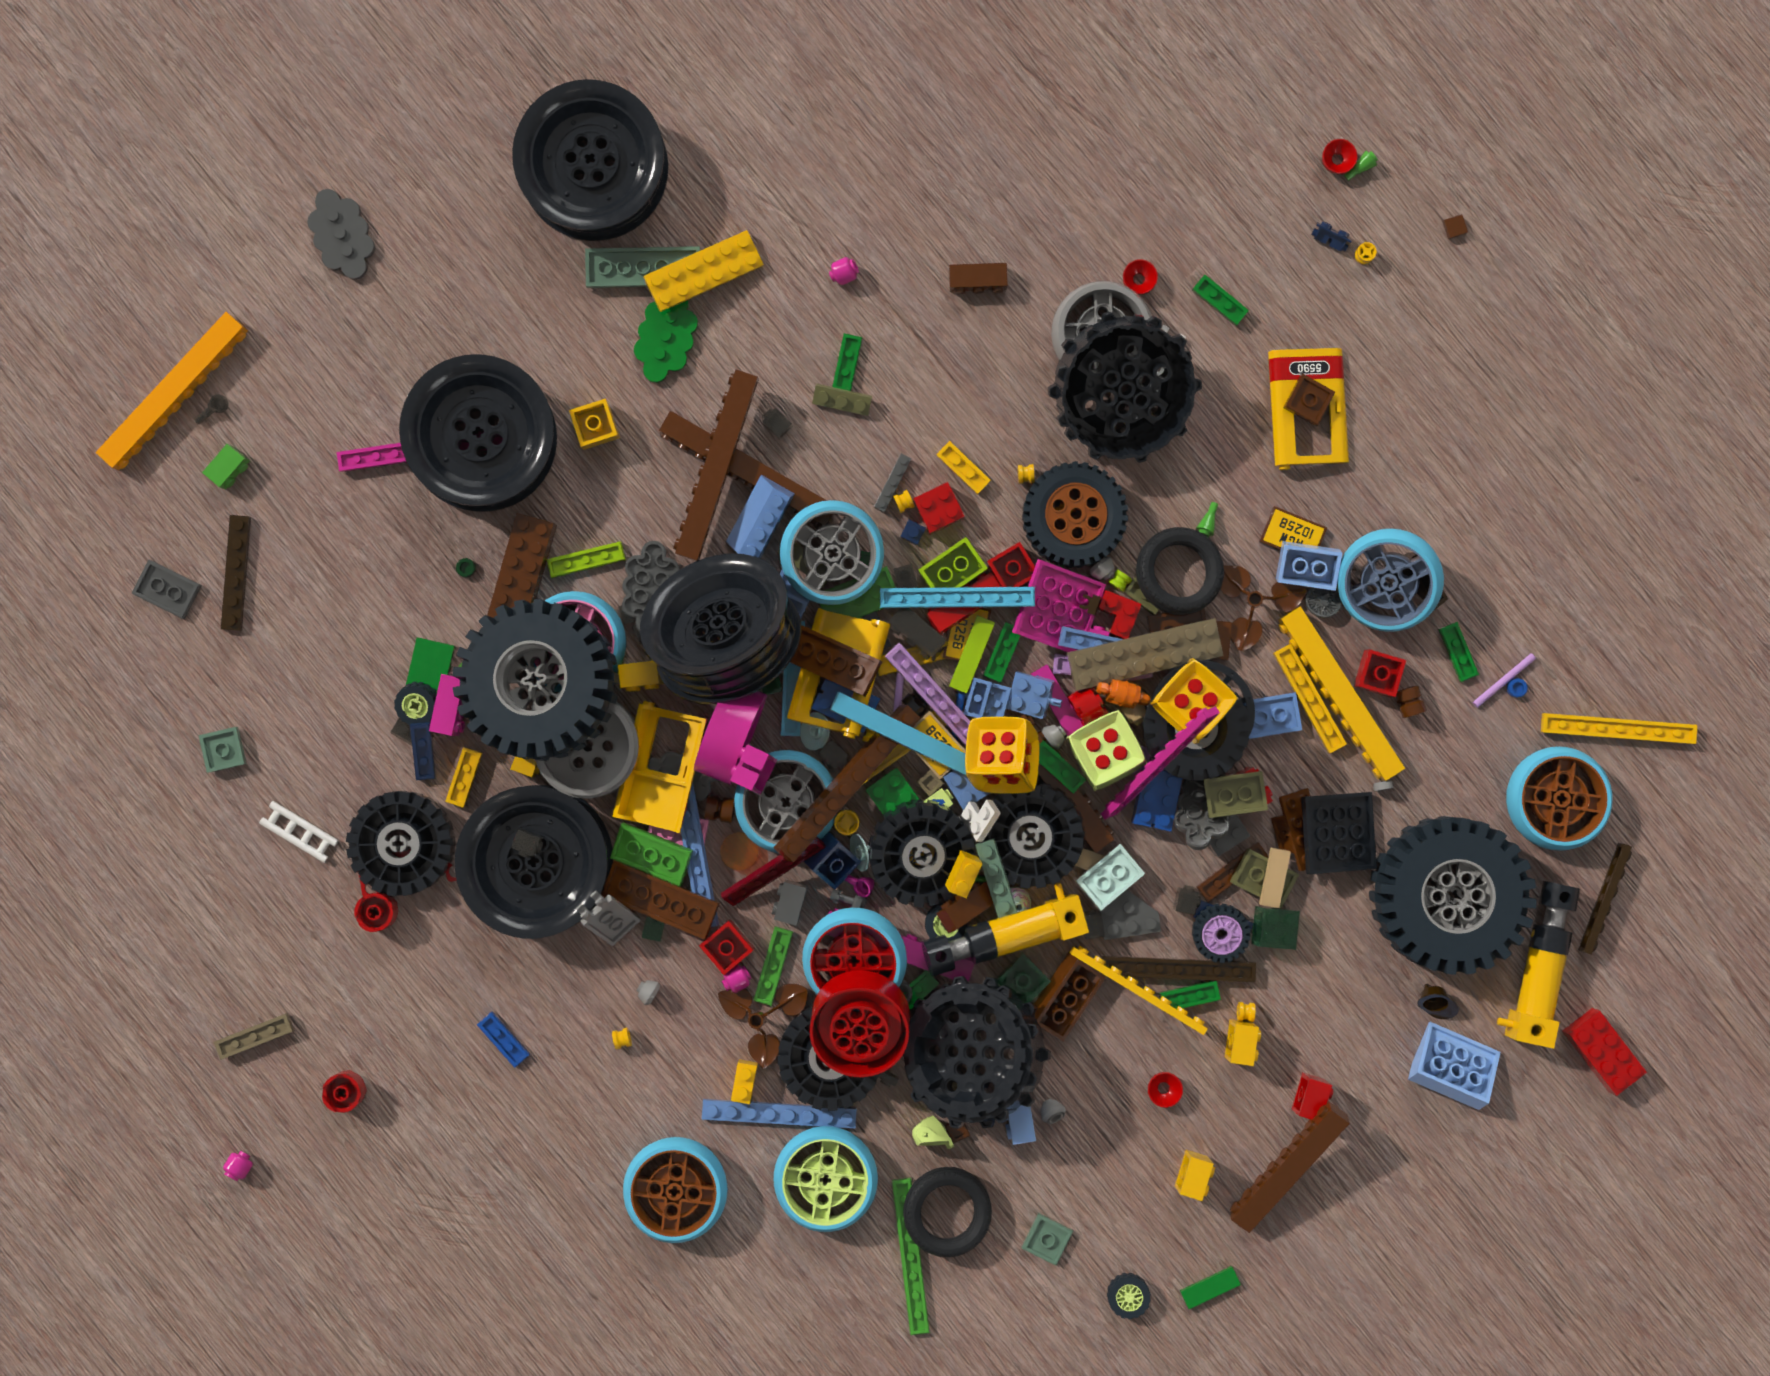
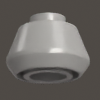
M1106 556L1090 569V575L1099 580L1104 578L1105 581L1114 574L1112 570L1115 568L1111 557Z
M1055 724L1043 728L1042 733L1053 749H1059L1065 741L1064 736L1066 733L1060 725L1057 727Z
M647 980L645 983L643 981L640 983L636 991L639 993L638 998L644 1005H650L661 987L659 982Z
M1048 1099L1042 1103L1041 1116L1044 1123L1053 1124L1065 1116L1066 1108L1057 1100Z

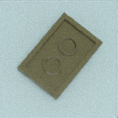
M1262 771L1203 779L1209 818L1268 810Z
M1247 848L1230 882L1260 897L1268 858ZM1287 869L1280 908L1285 903L1299 876L1298 873Z

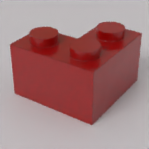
M1105 590L1098 610L1114 616L1109 628V635L1119 639L1129 638L1142 604Z

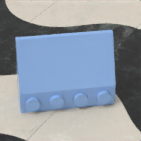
M1429 1022L1413 1059L1408 1080L1480 1110L1490 1102L1501 1052Z

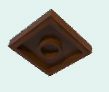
M1302 373L1283 408L1314 426H1318L1335 391Z

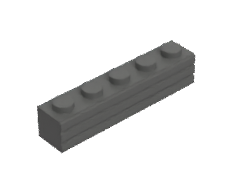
M902 453L900 454L874 508L885 513L912 458Z

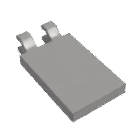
M594 891L590 895L597 905L591 911L583 904L576 908V911L581 914L582 919L580 922L583 926L612 946L641 921L638 915L611 895H607L604 898L598 891Z

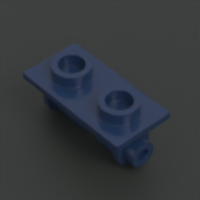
M1325 221L1316 223L1319 228H1314L1312 231L1313 239L1326 244L1328 239L1331 238L1330 247L1340 252L1347 250L1349 245L1346 242H1352V239L1349 238V233L1341 229L1337 232L1332 229L1333 226Z

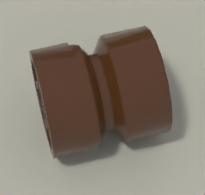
M1418 685L1397 691L1395 698L1397 703L1401 704L1399 709L1402 718L1427 711L1424 700H1420L1422 694Z
M708 795L705 820L716 821L720 819L721 822L732 823L735 808L734 799L724 797L723 800H720L719 796Z

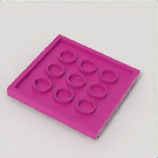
M1038 559L1028 587H1035V606L1020 608L1012 633L1065 652L1076 651V649L1058 646L1061 628L1064 626L1089 632L1095 616L1088 614V609L1083 610L1079 606L1080 604L1084 606L1089 604V600L1083 598V595H1089L1092 598L1094 594L1102 598L1106 584Z

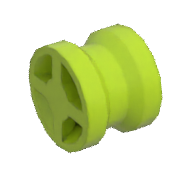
M1116 570L1114 578L1110 579L1108 583L1124 593L1126 585L1130 584L1132 579L1120 570Z

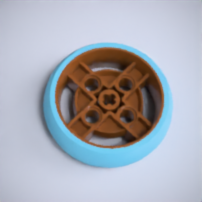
M1560 746L1545 748L1526 757L1516 767L1510 777L1506 793L1508 813L1516 829L1533 844L1545 849L1558 851L1574 849L1593 840L1605 827L1611 814L1613 801L1611 785L1603 768L1587 754L1573 748ZM1552 761L1551 771L1540 776L1533 786L1526 785L1530 776L1538 767ZM1576 765L1588 776L1594 795L1588 794L1584 782L1575 775ZM1560 775L1565 777V782L1562 785L1559 783ZM1542 791L1543 799L1539 801L1537 793ZM1557 796L1562 797V801L1557 800ZM1578 796L1581 798V804L1579 806H1577L1575 803V800ZM1524 802L1530 803L1535 815L1544 822L1543 833L1531 823L1527 816ZM1586 811L1591 812L1587 822L1578 831L1566 836L1567 826L1580 820ZM1555 813L1560 815L1558 822H1555L1553 819Z
M683 1137L664 1138L643 1148L631 1161L623 1183L624 1203L633 1223L649 1237L667 1243L687 1242L706 1233L720 1218L727 1200V1180L720 1161L706 1146ZM670 1153L669 1162L658 1166L650 1176L640 1175L642 1169L650 1160L661 1154ZM689 1155L705 1166L713 1183L703 1182L698 1171L688 1164ZM673 1167H680L683 1173L680 1175L675 1174ZM652 1184H659L661 1190L658 1192L653 1191L651 1188ZM673 1186L678 1187L677 1190H680L677 1194H674L673 1190H671ZM696 1188L699 1190V1195L692 1196L689 1190ZM638 1197L648 1198L651 1207L659 1215L663 1216L662 1224L652 1219L644 1211ZM700 1204L711 1205L707 1213L697 1222L680 1227L681 1218L691 1215ZM668 1206H676L678 1212L671 1213L668 1210Z

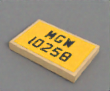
M930 710L913 727L963 753L966 752ZM915 752L939 779L951 770Z

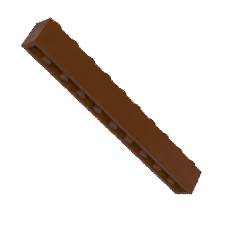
M736 369L735 373H731L728 384L730 388L723 395L722 403H724L722 411L719 410L717 413L716 421H718L716 429H712L710 435L712 442L710 447H706L704 453L706 461L704 466L701 465L699 468L698 476H700L698 484L695 483L693 486L692 494L694 497L692 502L687 504L685 512L688 515L686 521L682 520L679 529L682 533L680 539H676L673 547L676 550L675 554L695 561L700 560L759 381L758 376Z
M670 411L659 429L662 434L661 437L670 443L674 440L679 443L678 447L686 452L689 450L696 453L694 456L704 462L706 459L704 458L706 447H710L712 442L710 439L711 434ZM736 448L728 476L737 481L740 478L745 481V486L753 490L761 475L765 476L795 494L788 506L795 510L794 514L799 513L814 503L827 501ZM833 514L816 517L810 523L816 527L826 525Z
M899 705L890 715V717L912 728L921 719L908 705ZM875 732L773 848L787 861L795 862L899 743Z

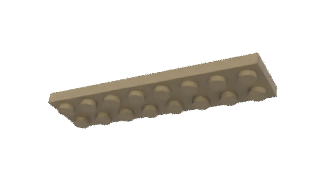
M1211 618L1067 652L1074 688L1078 691L1098 686L1099 682L1111 683L1112 679L1124 680L1178 667L1188 663L1191 658L1201 661L1223 656L1216 618Z

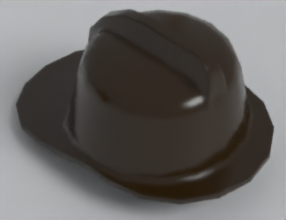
M1429 984L1424 985L1421 998L1417 1002L1418 1007L1437 1019H1449L1458 1014V1005L1448 997L1443 987L1431 986Z

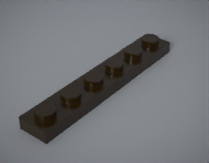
M230 515L221 617L222 630L242 631L251 525L250 516Z
M1623 843L1617 844L1578 948L1581 952L1592 955V952L1598 946V936L1604 930V920L1611 911L1610 904L1617 895L1619 880L1625 874L1624 867L1631 858L1632 846Z

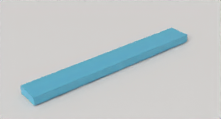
M1035 587L880 588V608L1035 606Z
M837 692L830 708L831 711L966 776L965 753L841 692Z

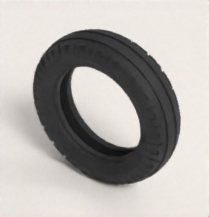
M1174 527L1158 532L1145 543L1137 559L1136 576L1143 595L1153 606L1166 613L1186 615L1202 610L1216 598L1224 579V564L1218 548L1207 536L1194 529ZM1173 545H1182L1193 549L1202 558L1206 576L1203 586L1196 594L1188 597L1173 596L1163 590L1158 584L1154 566L1157 556L1163 549Z
M940 1167L926 1172L913 1183L905 1198L903 1217L906 1230L918 1247L934 1256L956 1257L974 1249L985 1237L991 1223L992 1206L986 1188L973 1174L956 1167ZM951 1185L962 1188L970 1195L974 1205V1215L969 1227L962 1234L953 1238H939L929 1233L923 1226L921 1219V1209L926 1197L933 1190L941 1186Z

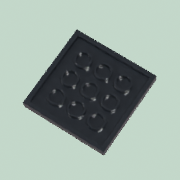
M1372 792L1301 797L1306 874L1377 869Z

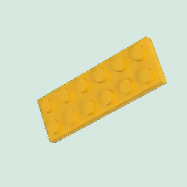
M746 230L644 275L643 278L659 311L662 312L756 270L764 264Z

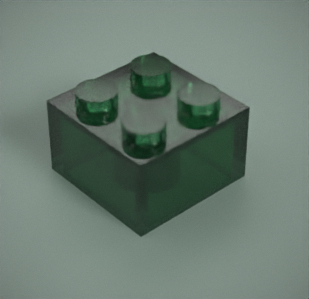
M1255 906L1251 944L1259 947L1296 950L1300 911Z
M1023 952L996 977L1000 986L1006 985L1011 988L1012 993L1016 994L1024 1003L1031 1002L1051 982Z

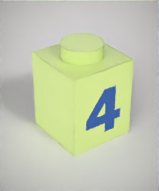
M940 788L923 802L927 803V800L937 801L941 806L944 804L950 807L953 804L951 801L953 796L948 789L944 791Z

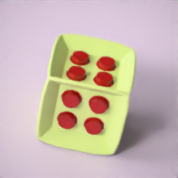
M1120 710L1090 722L1066 738L1076 761L1094 792L1125 778L1147 764L1141 746Z

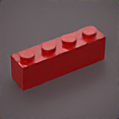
M992 572L987 575L983 573L976 578L977 581L972 585L968 583L963 586L1001 587ZM930 607L927 619L940 636L984 607Z

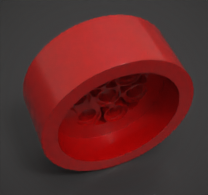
M849 971L830 979L820 989L813 1003L810 1040L816 1055L830 1069L851 1077L874 1076L890 1069L902 1057L908 1044L910 1012L906 997L893 981L871 971ZM853 1009H859L860 1012H854ZM872 1016H878L879 1018H878V1019H873V1018H871V1017H872ZM838 1020H843V1021H845V1022H844V1023H839V1022H837V1021H838ZM856 1027H862L864 1029L858 1030L856 1029ZM874 1034H881L882 1036L877 1037ZM840 1038H847L848 1040L843 1041Z

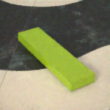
M620 541L546 560L551 578H556L625 561L626 558L622 542Z
M977 615L949 684L950 688L967 694L995 622Z

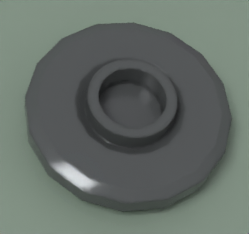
M1311 587L1305 599L1306 607L1310 613L1320 618H1329L1335 615L1342 603L1337 589L1334 591Z

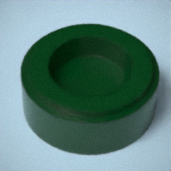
M468 558L460 559L456 564V571L462 577H471L476 572V564Z

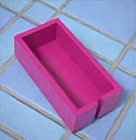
M747 744L746 748L742 747L738 758H740L739 764L737 766L734 765L729 774L731 776L730 781L761 795L777 759Z

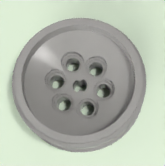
M618 702L616 704L610 703L607 712L612 714L608 723L602 721L600 723L604 727L603 733L595 739L588 737L584 741L586 746L587 741L593 742L594 745L591 751L584 747L579 751H568V756L563 758L550 757L547 761L535 760L541 774L551 786L564 794L576 798L600 797L619 789V786L631 774L636 764L639 750L638 735L634 725L635 719L623 705ZM608 740L613 743L611 751H606L604 748V744ZM578 757L584 760V766L578 768L575 764ZM597 757L602 758L604 761L601 768H597L594 764Z

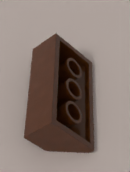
M1068 952L1034 1003L1037 1007L1034 1017L1040 1027L1061 1041H1064L1106 977Z

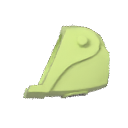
M934 1115L921 1120L912 1130V1136L917 1146L945 1145L947 1149L955 1147L946 1132V1128Z

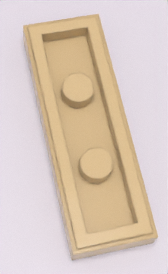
M1270 848L1259 901L1260 905L1280 908L1291 854L1290 851Z

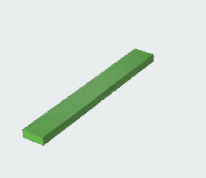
M911 1178L892 1180L910 1335L930 1333L920 1248L909 1236L903 1217L904 1202L912 1186Z

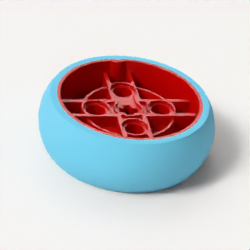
M844 908L826 915L811 929L803 947L802 962L806 979L813 991L818 994L820 989L828 982L820 971H829L832 978L849 971L863 970L880 974L881 970H892L888 979L899 987L906 972L907 954L900 933L884 916L868 909ZM843 926L844 933L837 936L828 948L817 949L821 939L829 931ZM863 926L880 934L889 947H880L871 935L863 932ZM855 937L859 942L853 944L849 941V938ZM833 956L838 957L840 962L834 963L830 958ZM852 956H856L857 962H854ZM876 956L879 961L872 962L869 957Z

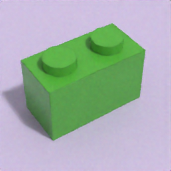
M226 444L202 473L219 488L226 490V488H230L235 483V478L238 474L243 473L248 468L247 464L250 460L235 447Z

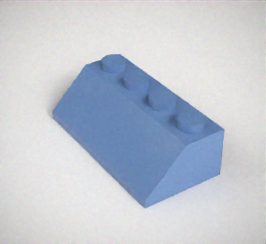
M761 475L726 542L738 554L761 558L795 494Z

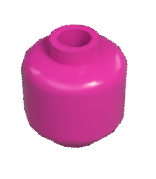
M848 257L833 262L831 264V271H829L832 281H837L839 285H845L854 281L857 278V273H859L853 259L850 260Z
M736 965L723 975L724 980L722 984L727 991L731 990L733 993H738L750 985L749 980L752 978L745 966Z
M240 1151L239 1154L231 1153L223 1166L224 1175L235 1181L245 1179L253 1166L252 1161L249 1160L250 1155L243 1151Z

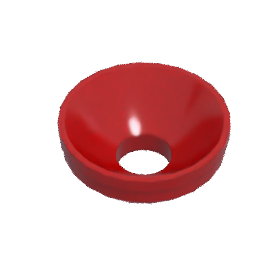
M1345 139L1330 141L1322 153L1324 167L1333 174L1349 172L1357 161L1355 146ZM1333 155H1340L1343 159L1342 163L1339 165L1334 164L1332 161Z
M1143 259L1130 262L1123 272L1124 285L1135 291L1138 295L1150 292L1158 280V273L1154 265ZM1137 274L1144 277V283L1141 285H1137L1133 281V277Z
M1160 1072L1150 1079L1147 1090L1148 1096L1159 1107H1172L1180 1101L1183 1094V1086L1179 1078L1174 1074ZM1162 1082L1169 1085V1090L1166 1093L1158 1091V1086Z

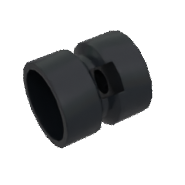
M914 688L912 694L908 693L901 700L919 717L926 711V706L930 707ZM916 697L922 701L919 706L914 701Z

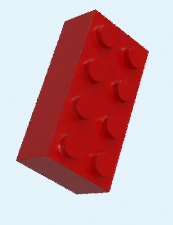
M1591 1008L1562 1030L1609 1093L1618 1096L1647 1073L1600 1010Z

